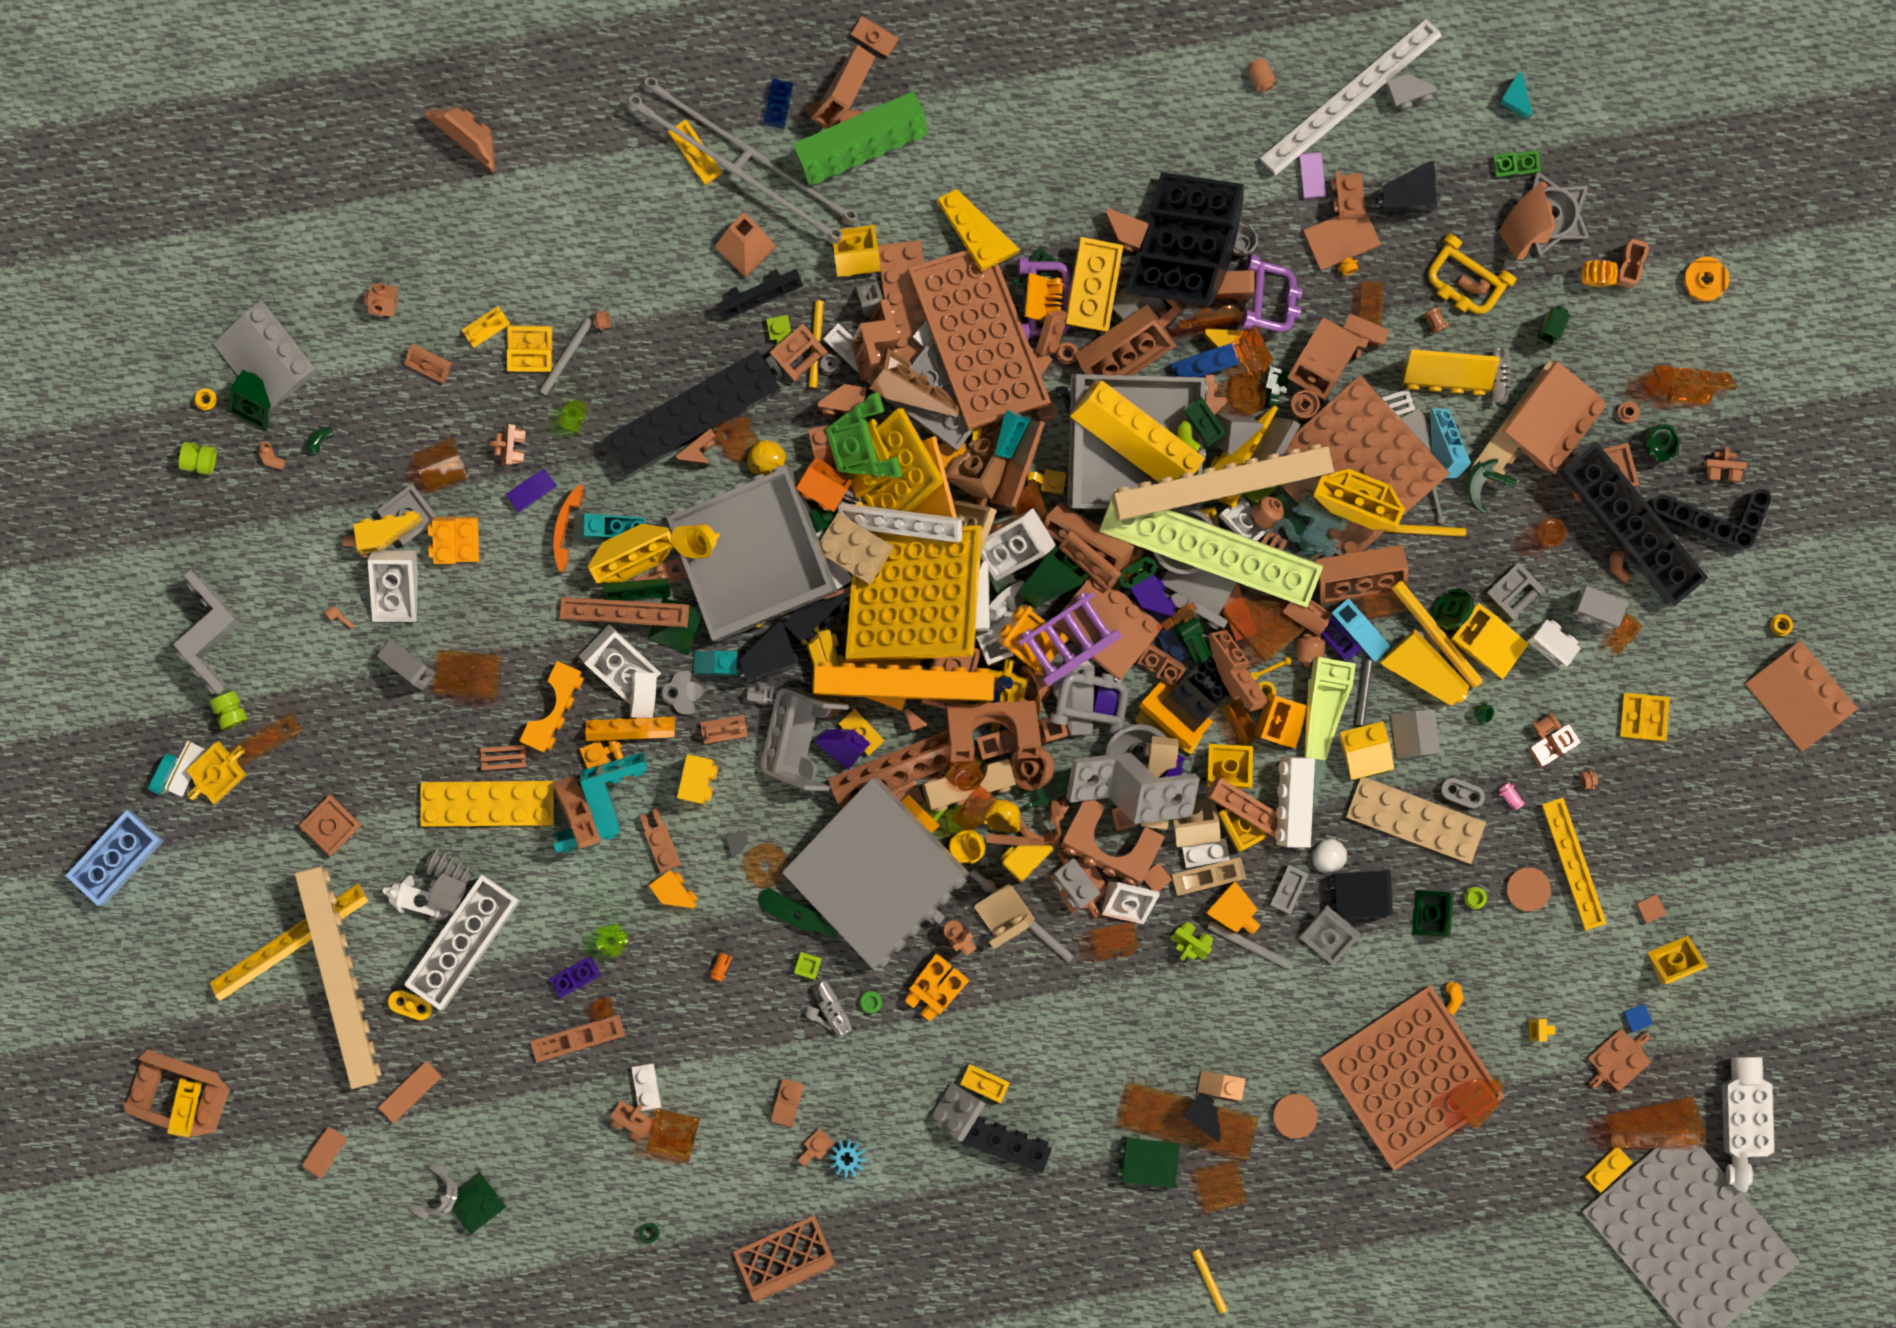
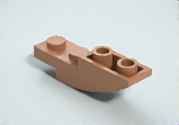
M1227 630L1210 633V647L1217 670L1234 700L1242 699L1249 711L1266 708L1269 700L1246 668L1250 662L1235 643L1232 636Z
M571 776L552 782L579 849L601 842L592 813L575 777Z

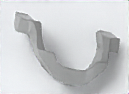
M434 1162L430 1164L429 1169L443 1179L446 1185V1194L440 1196L441 1204L433 1209L423 1208L414 1204L411 1205L410 1210L423 1219H426L430 1214L443 1217L451 1211L458 1196L457 1183L448 1176L449 1169Z

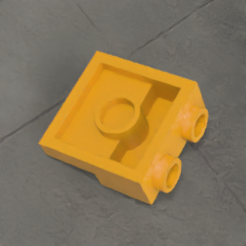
M434 517L432 523L428 524V536L433 537V545H429V558H433V564L479 562L478 517Z

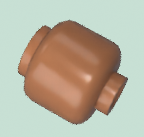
M1273 497L1262 498L1251 510L1252 521L1259 528H1273L1284 516L1282 503Z
M1306 633L1297 640L1296 658L1303 662V666L1312 667L1314 657L1324 658L1325 641L1321 639L1320 635Z

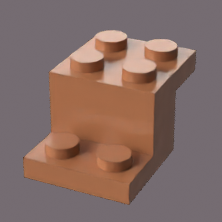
M889 299L880 300L870 318L871 322L860 323L851 340L861 382L871 379L886 350L890 349L893 351L900 339V329L898 326L896 327L894 321L895 310L890 306Z

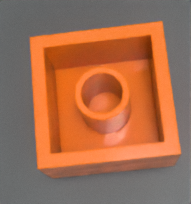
M816 457L796 489L800 491L799 494L804 498H812L819 502L818 505L824 510H832L834 512L852 484L853 479L842 472H838L837 469Z

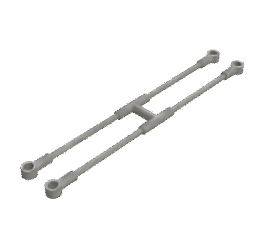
M646 78L643 89L648 93L654 92L661 98L669 100L731 141L732 145L743 151L734 164L723 156H718L655 114V111L642 103L639 96H630L627 103L630 110H638L645 116L653 118L715 159L716 163L746 183H751L814 225V228L827 236L830 243H839L842 232L837 228L831 229L824 223L816 221L753 179V176L741 169L750 157L763 165H767L829 206L830 210L842 217L845 224L853 225L855 223L857 213L854 210H846L837 203H832L769 161L766 156L739 138H734L671 96V93L658 85L655 78Z

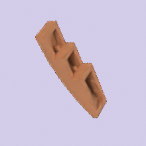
M616 1015L530 1041L537 1063L624 1037L625 1033L620 1016Z

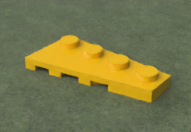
M957 189L938 198L937 203L981 272L1019 254L1020 249Z

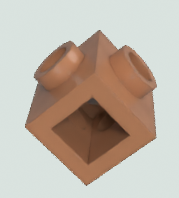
M372 283L370 291L365 293L364 299L365 305H368V314L394 317L398 307V286Z

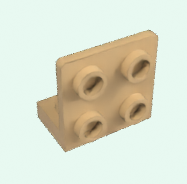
M1010 883L974 906L993 934L989 943L994 949L1029 928L1035 919Z

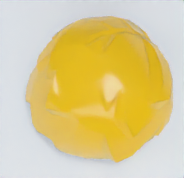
M762 440L757 442L750 450L747 465L752 474H756V476L764 474L766 476L772 473V469L784 466L786 454L778 443Z
M990 799V804L983 811V823L987 824L991 830H997L998 832H1018L1020 830V810L1017 805L1008 800Z

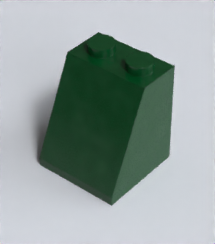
M1059 543L1045 557L1018 593L1026 603L1033 604L1036 607L1081 585L1090 575L1058 548L1061 544Z

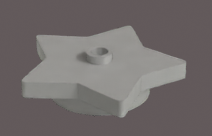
M1538 172L1533 188L1540 182H1546V199L1551 201L1552 211L1556 213L1554 218L1556 227L1548 243H1535L1537 253L1541 256L1560 240H1587L1589 238L1580 214L1588 187H1559Z

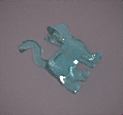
M1306 495L1292 509L1300 516L1310 518L1303 533L1296 534L1293 524L1285 518L1272 525L1273 533H1276L1280 527H1284L1288 539L1292 542L1312 547L1316 552L1326 557H1333L1340 540L1336 538L1328 539L1326 533L1329 528L1345 530L1349 520L1336 518L1328 510L1318 507L1312 496Z

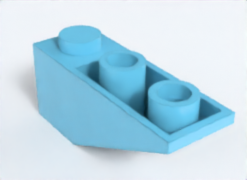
M1432 408L1430 410L1432 454L1450 472L1446 478H1458L1471 464V461L1450 409Z
M1349 598L1331 612L1374 662L1392 648Z

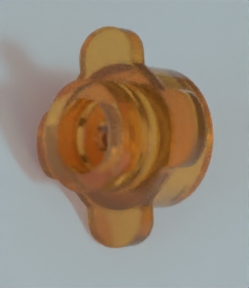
M600 998L593 1003L592 1010L595 1013L594 1019L596 1021H601L603 1018L614 1015L615 1011L612 1009L613 1000L611 998Z

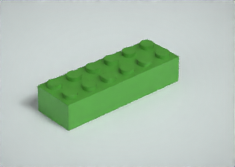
M914 91L793 143L799 167L810 186L812 184H819L824 179L833 175H839L853 166H860L869 159L880 157L892 149L901 148L908 142L919 140L929 134L924 111Z

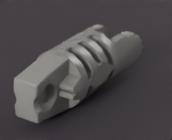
M1494 348L1493 356L1500 357V361L1492 386V400L1504 406L1508 402L1509 388L1511 387L1510 352L1508 348Z
M772 685L749 687L747 700L756 701L762 705L769 704L774 706L776 695L780 689L789 688L804 691V688Z
M823 981L814 985L813 994H815L818 1005L838 1037L850 1032L852 1028L846 1012L843 1010L840 1001L829 984Z

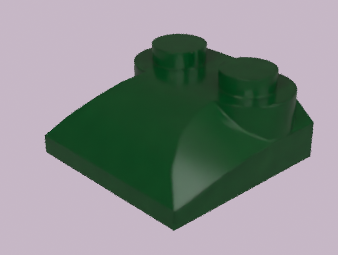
M478 1172L457 1189L458 1196L452 1211L461 1221L462 1226L472 1235L507 1206L481 1172Z

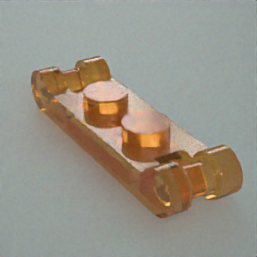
M290 712L240 743L228 748L227 751L231 753L237 746H241L245 750L246 757L243 759L239 757L237 759L238 765L242 768L301 734L304 730L295 721V714ZM285 724L290 728V731L287 733L282 728Z

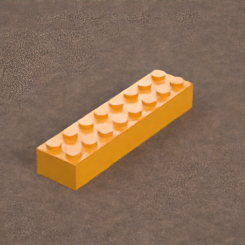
M819 662L818 666L813 668L812 695L981 702L993 700L994 673H989V669L976 668L974 672H966L967 668L954 667L951 671H944V667H931L927 671L922 670V666H909L907 670L899 669L900 665H886L885 669H877V664H864L863 668H855L854 663H841L840 667H832L830 662Z

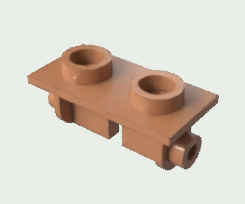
M744 715L700 722L704 744L748 737Z

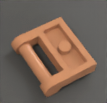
M804 324L800 325L770 351L772 356L795 382L818 359L829 354ZM813 345L817 350L793 369L789 364Z

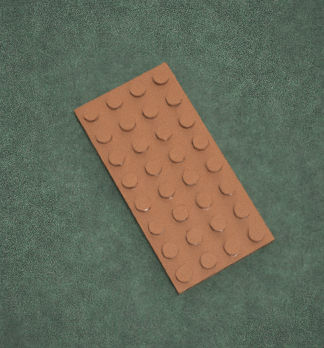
M965 250L908 268L909 277L956 402L960 407L967 431L1003 420L1006 410L1023 414L1050 405V398L999 264L981 272L969 251Z

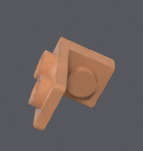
M1162 299L1170 308L1169 311L1164 309L1157 316L1165 328L1182 312L1180 309L1181 304L1178 301Z

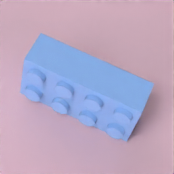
M126 810L68 872L66 877L97 906H104L164 840L133 811Z

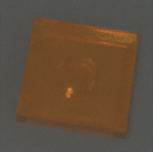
M1237 1159L1193 1170L1205 1214L1248 1203Z

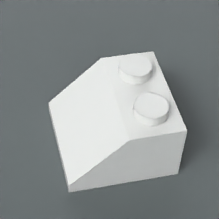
M1545 620L1527 642L1561 670L1571 663L1581 648L1577 645L1579 642L1570 634L1566 636L1560 631L1561 626L1553 620Z

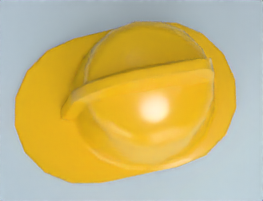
M701 523L678 526L673 530L671 537L675 549L681 555L688 558H709L712 550L717 545V538L720 534L719 532H714L709 525Z

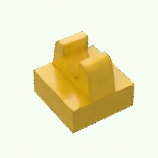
M1529 1019V1041H1547V1035H1555V1026L1547 1025V1019Z

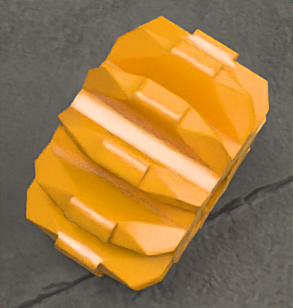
M1604 260L1588 261L1582 265L1581 278L1585 285L1596 287L1612 286L1617 283L1619 271L1615 262Z

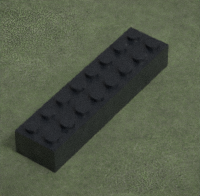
M757 350L611 433L605 439L626 476L630 478L695 441L709 429L713 431L778 394L781 390Z
M1590 442L1557 470L1668 606H1676L1709 578L1597 442Z

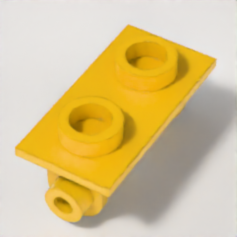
M499 306L463 328L462 331L473 348L510 325Z

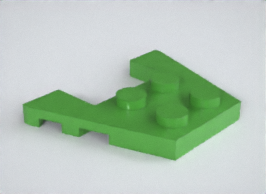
M879 392L871 394L865 401L859 403L852 411L842 416L826 429L838 472L872 474L881 477L890 476L891 478L903 476L898 457L878 461L865 417L884 412Z

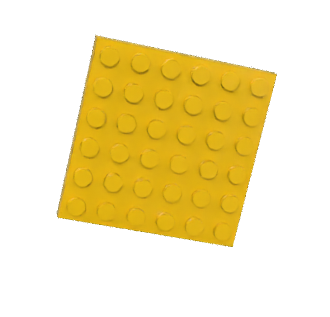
M980 525L962 526V540L960 542L869 531L894 548L871 585L852 574L845 659L848 661L974 656L983 528Z

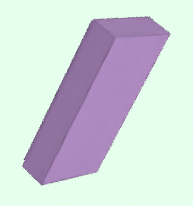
M1322 154L1299 155L1303 199L1325 197Z

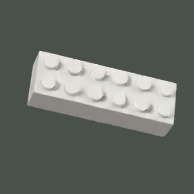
M481 875L404 985L440 1011L444 1010L521 900L487 876Z

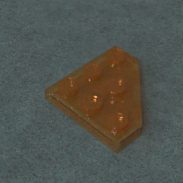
M1239 598L1222 612L1264 663L1268 662L1307 629L1283 613L1287 604L1276 601L1249 600L1248 598Z

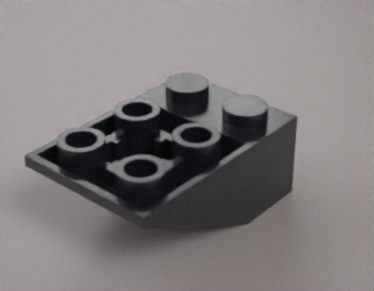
M1209 657L1207 660L1197 663L1161 703L1190 730L1195 732L1230 693L1221 679L1215 662Z

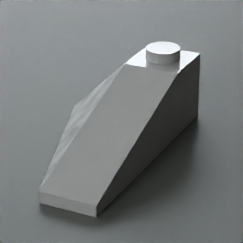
M1074 643L1065 644L1069 652L1074 654L1075 657L1083 652ZM1059 652L1051 662V665L1057 669L1064 665L1062 661L1064 659ZM1092 658L1051 684L1053 695L1057 697V700L1062 681L1067 675L1081 673L1082 669L1094 671V660ZM1073 682L1069 687L1066 707L1093 712L1094 685ZM1068 716L1066 727L1070 736L1092 735L1093 721Z

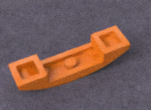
M578 485L567 497L555 526L554 556L558 570L562 573H565L570 553L569 550L562 548L571 507L577 509L581 507L585 490L583 485Z

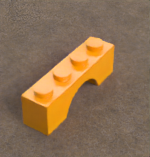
M559 661L556 662L548 679L556 693L555 708L545 719L529 721L520 742L546 753L547 749L552 750L556 738L553 736L557 729L561 730L565 722L563 715L566 709L570 710L574 703L573 693L575 689L579 690L583 684L584 678L581 677L583 674L581 671Z

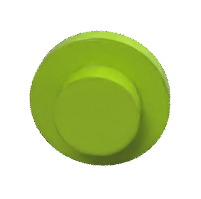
M1472 887L1466 891L1464 900L1468 907L1479 909L1485 905L1487 895L1483 889Z

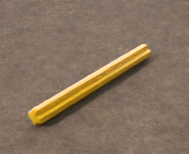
M1397 582L1392 587L1395 594L1472 688L1478 687L1483 682V679L1404 582Z

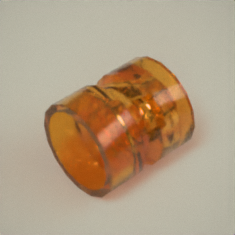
M1548 518L1542 521L1534 531L1535 542L1544 549L1557 547L1565 540L1567 535L1565 524L1557 518Z
M973 755V761L951 762L949 757L948 767L959 789L969 791L981 784L983 774L975 755Z

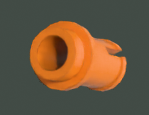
M719 952L713 970L709 971L711 973L710 978L722 982L723 978H726L724 975L732 957Z

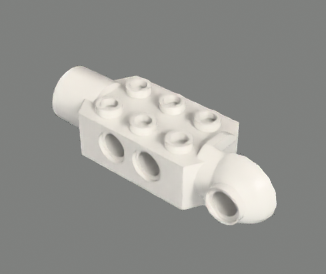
M1763 1057L1731 1058V1080L1722 1084L1724 1152L1732 1156V1164L1726 1166V1181L1728 1185H1733L1743 1193L1747 1192L1748 1185L1752 1184L1753 1179L1752 1166L1748 1164V1157L1769 1156L1774 1152L1772 1084L1763 1080Z

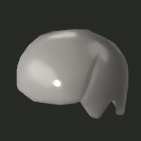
M1240 221L1233 254L1246 256L1253 253L1256 249L1258 235L1251 225H1244Z

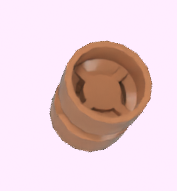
M1310 390L1299 391L1292 398V411L1296 419L1302 423H1307L1321 410L1317 395Z

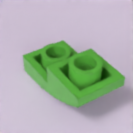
M1538 150L1494 155L1496 177L1541 173Z

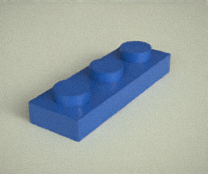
M1234 342L1175 361L1171 363L1175 377H1201L1241 362Z

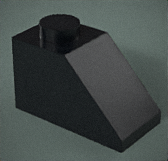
M1197 1093L1181 1115L1219 1143L1221 1133L1217 1107L1213 1105L1215 1100L1206 1093L1202 1096Z

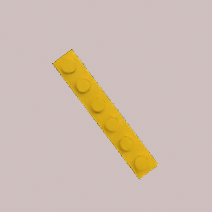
M1564 798L1542 804L1541 806L1584 931L1607 924Z

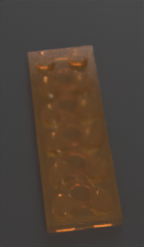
M1130 1082L1118 1125L1248 1161L1259 1117L1216 1106L1221 1140L1218 1143L1181 1115L1193 1099Z

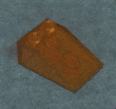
M438 650L432 693L499 701L504 657L484 653Z

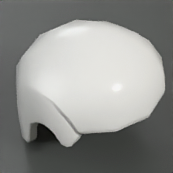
M1335 839L1324 840L1318 844L1312 853L1313 865L1323 874L1337 873L1347 861V850L1341 842Z

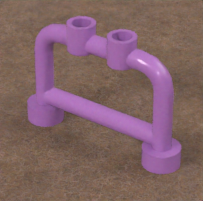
M1248 255L1245 270H1254V273L1256 272L1253 311H1244L1241 318V327L1251 329L1253 326L1277 332L1290 330L1294 319L1298 320L1301 314V307L1295 306V303L1301 299L1302 288L1297 287L1294 273L1285 267L1260 261V256ZM1265 271L1282 275L1288 280V287L1285 293L1287 305L1284 310V317H1286L1284 323L1261 318Z
M1019 257V275L1029 276V273L1036 274V270H1057L1061 272L1063 276L1062 310L1066 312L1072 282L1068 267L1061 262H1029L1028 257ZM1028 318V323H1021L1028 341L1029 337L1040 336L1042 328H1037V320ZM1065 324L1062 335L1069 330L1071 325Z

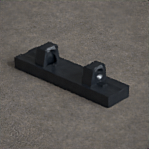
M774 269L769 272L771 280L742 293L739 292L737 286L729 289L731 298L716 304L722 320L730 319L802 287L803 283L797 269L781 276L778 270Z

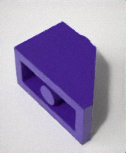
M826 729L815 741L817 745L848 770L858 761L871 744L854 729Z

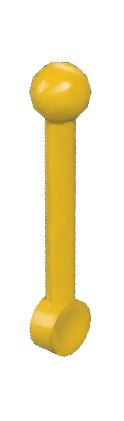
M1286 657L1282 662L1250 674L1254 680H1257L1259 676L1283 665H1291L1293 660L1291 657Z

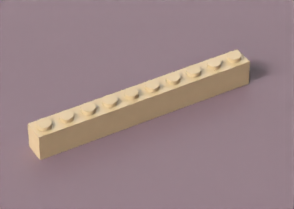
M1321 444L1308 446L1309 451L1300 452V448L1287 451V455L1279 457V453L1266 456V460L1259 462L1257 458L1244 461L1245 465L1237 466L1236 462L1223 465L1224 469L1215 471V467L1202 470V474L1195 476L1193 472L1181 474V479L1173 480L1172 476L1159 479V484L1151 485L1150 481L1137 484L1138 488L1130 490L1129 486L1117 488V493L1111 495L1116 521L1334 473L1329 446L1322 448Z
M323 865L297 871L295 876L351 1089L377 1083L379 1080L378 1076H381V1069L379 1063L374 1062L373 1055L376 1054L373 1041L369 1042L367 1033H370L368 1020H363L364 1004L362 998L358 999L356 990H359L357 978L352 977L350 969L353 968L351 955H346L345 947H348L345 933L341 934L339 926L342 925L340 913H335L333 904H336L337 901L334 891L329 890L328 882H331L328 869L324 870Z

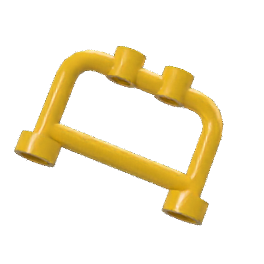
M1448 233L1443 239L1445 246L1428 271L1429 281L1438 289L1436 295L1445 301L1448 298L1456 302L1454 307L1459 311L1465 313L1469 310L1475 314H1485L1493 308L1506 287L1514 285L1517 278L1505 270H1502L1498 277L1458 251L1462 241ZM1448 255L1496 286L1484 305L1478 306L1474 304L1469 298L1459 294L1451 286L1437 278V272Z

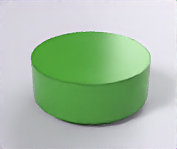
M868 991L861 996L860 1006L867 1013H875L882 1006V998L877 992Z

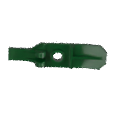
M771 888L762 890L758 901L760 908L806 932L818 931L836 939L839 932L832 925L821 919V913L805 907ZM796 911L802 914L801 918L796 916Z

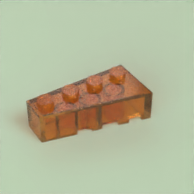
M1693 1096L1606 1115V1132L1612 1148H1640L1642 1145H1653L1654 1147H1663V1145H1676V1147L1697 1145V1147H1705L1706 1131Z

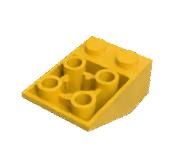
M1479 603L1474 606L1470 618L1462 626L1458 627L1450 638L1454 645L1502 680L1529 645L1501 619Z

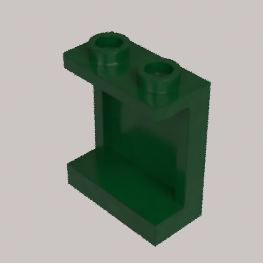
M1126 1137L1125 1141H1121L1120 1154L1124 1155L1123 1164L1119 1163L1117 1177H1121V1182L1175 1188L1180 1143Z

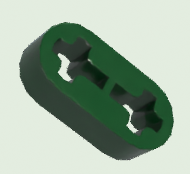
M1140 557L1120 571L1122 574L1118 578L1117 583L1125 588L1136 586L1155 573L1157 568L1156 562L1150 557ZM1143 562L1149 563V566L1147 567L1148 571H1138L1139 569L1144 567ZM1125 573H1126V574H1133V573H1134V575H1132L1131 577H1129V581H1130L1129 583L1126 582V581H1123V579L1125 578Z

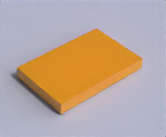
M1161 680L1138 707L1174 739H1178V742L1183 747L1189 750L1213 721L1208 717L1195 732L1190 730L1161 703L1175 688Z

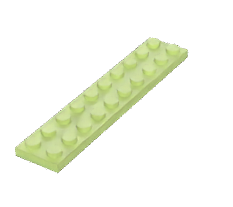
M1111 499L1099 530L1101 533L1304 607H1308L1323 569V565L1170 509L1116 521Z

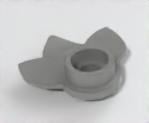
M690 671L676 673L672 681L665 684L661 689L662 700L667 704L673 705L677 712L685 715L696 713L693 701L699 699L705 692L701 685L690 682ZM671 689L676 691V696L673 698L668 696V691Z

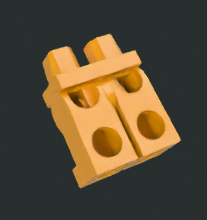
M937 953L910 987L911 991L905 999V1002L913 1008L921 999L928 1005L921 1015L929 1021L936 1017L938 1013L941 1014L970 981L954 967L940 984L939 981L952 965Z

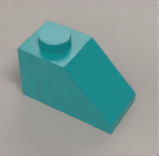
M738 651L694 652V674L738 675L739 653Z

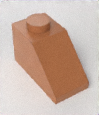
M1108 208L1106 218L1117 243L1123 245V250L1127 252L1139 251L1149 224Z
M830 425L808 429L814 459L817 457L837 469L826 432Z

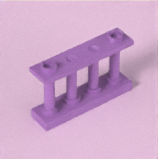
M1086 592L1075 598L1076 603L1035 631L1032 632L1031 629H1028L1019 635L1021 640L1017 644L1021 646L1026 642L1045 670L1044 674L1046 677L1042 681L1046 687L1122 637L1118 629L1113 632L1111 629H1107L1089 602V599L1095 596L1093 592L1088 595ZM1079 606L1083 607L1101 634L1099 635L1101 640L1095 644L1092 641L1089 642L1070 613ZM1061 618L1065 620L1082 646L1081 650L1083 652L1076 657L1069 652L1052 626ZM1043 630H1045L1064 659L1062 660L1064 665L1058 669L1051 665L1033 638Z

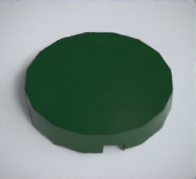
M1461 588L1449 590V593L1445 596L1442 595L1434 605L1433 618L1445 630H1452L1462 626L1473 613L1474 599L1466 590Z

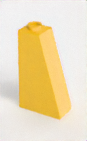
M1416 629L1382 658L1381 664L1451 706L1456 702L1460 704L1468 697L1469 685Z

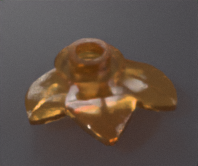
M737 417L731 424H723L717 430L718 441L725 445L726 453L735 460L743 461L745 457L744 449H751L760 441L757 435L749 430L752 419ZM730 431L732 436L727 439L724 437V432Z

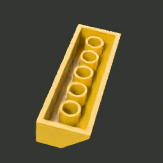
M1102 380L1093 381L1070 414L1072 419L1158 483L1159 479L1172 476L1173 480L1181 479V474L1189 472L1195 474L1205 460L1202 455Z

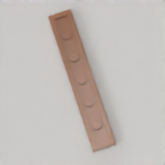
M561 597L559 619L687 627L689 605Z

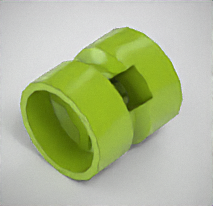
M184 442L179 456V469L190 472L196 469L198 473L211 475L217 456L216 447L203 445L199 448L196 443Z
M236 691L218 696L209 702L214 714L219 715L217 722L221 731L231 729L248 720L244 708L239 707L241 701Z

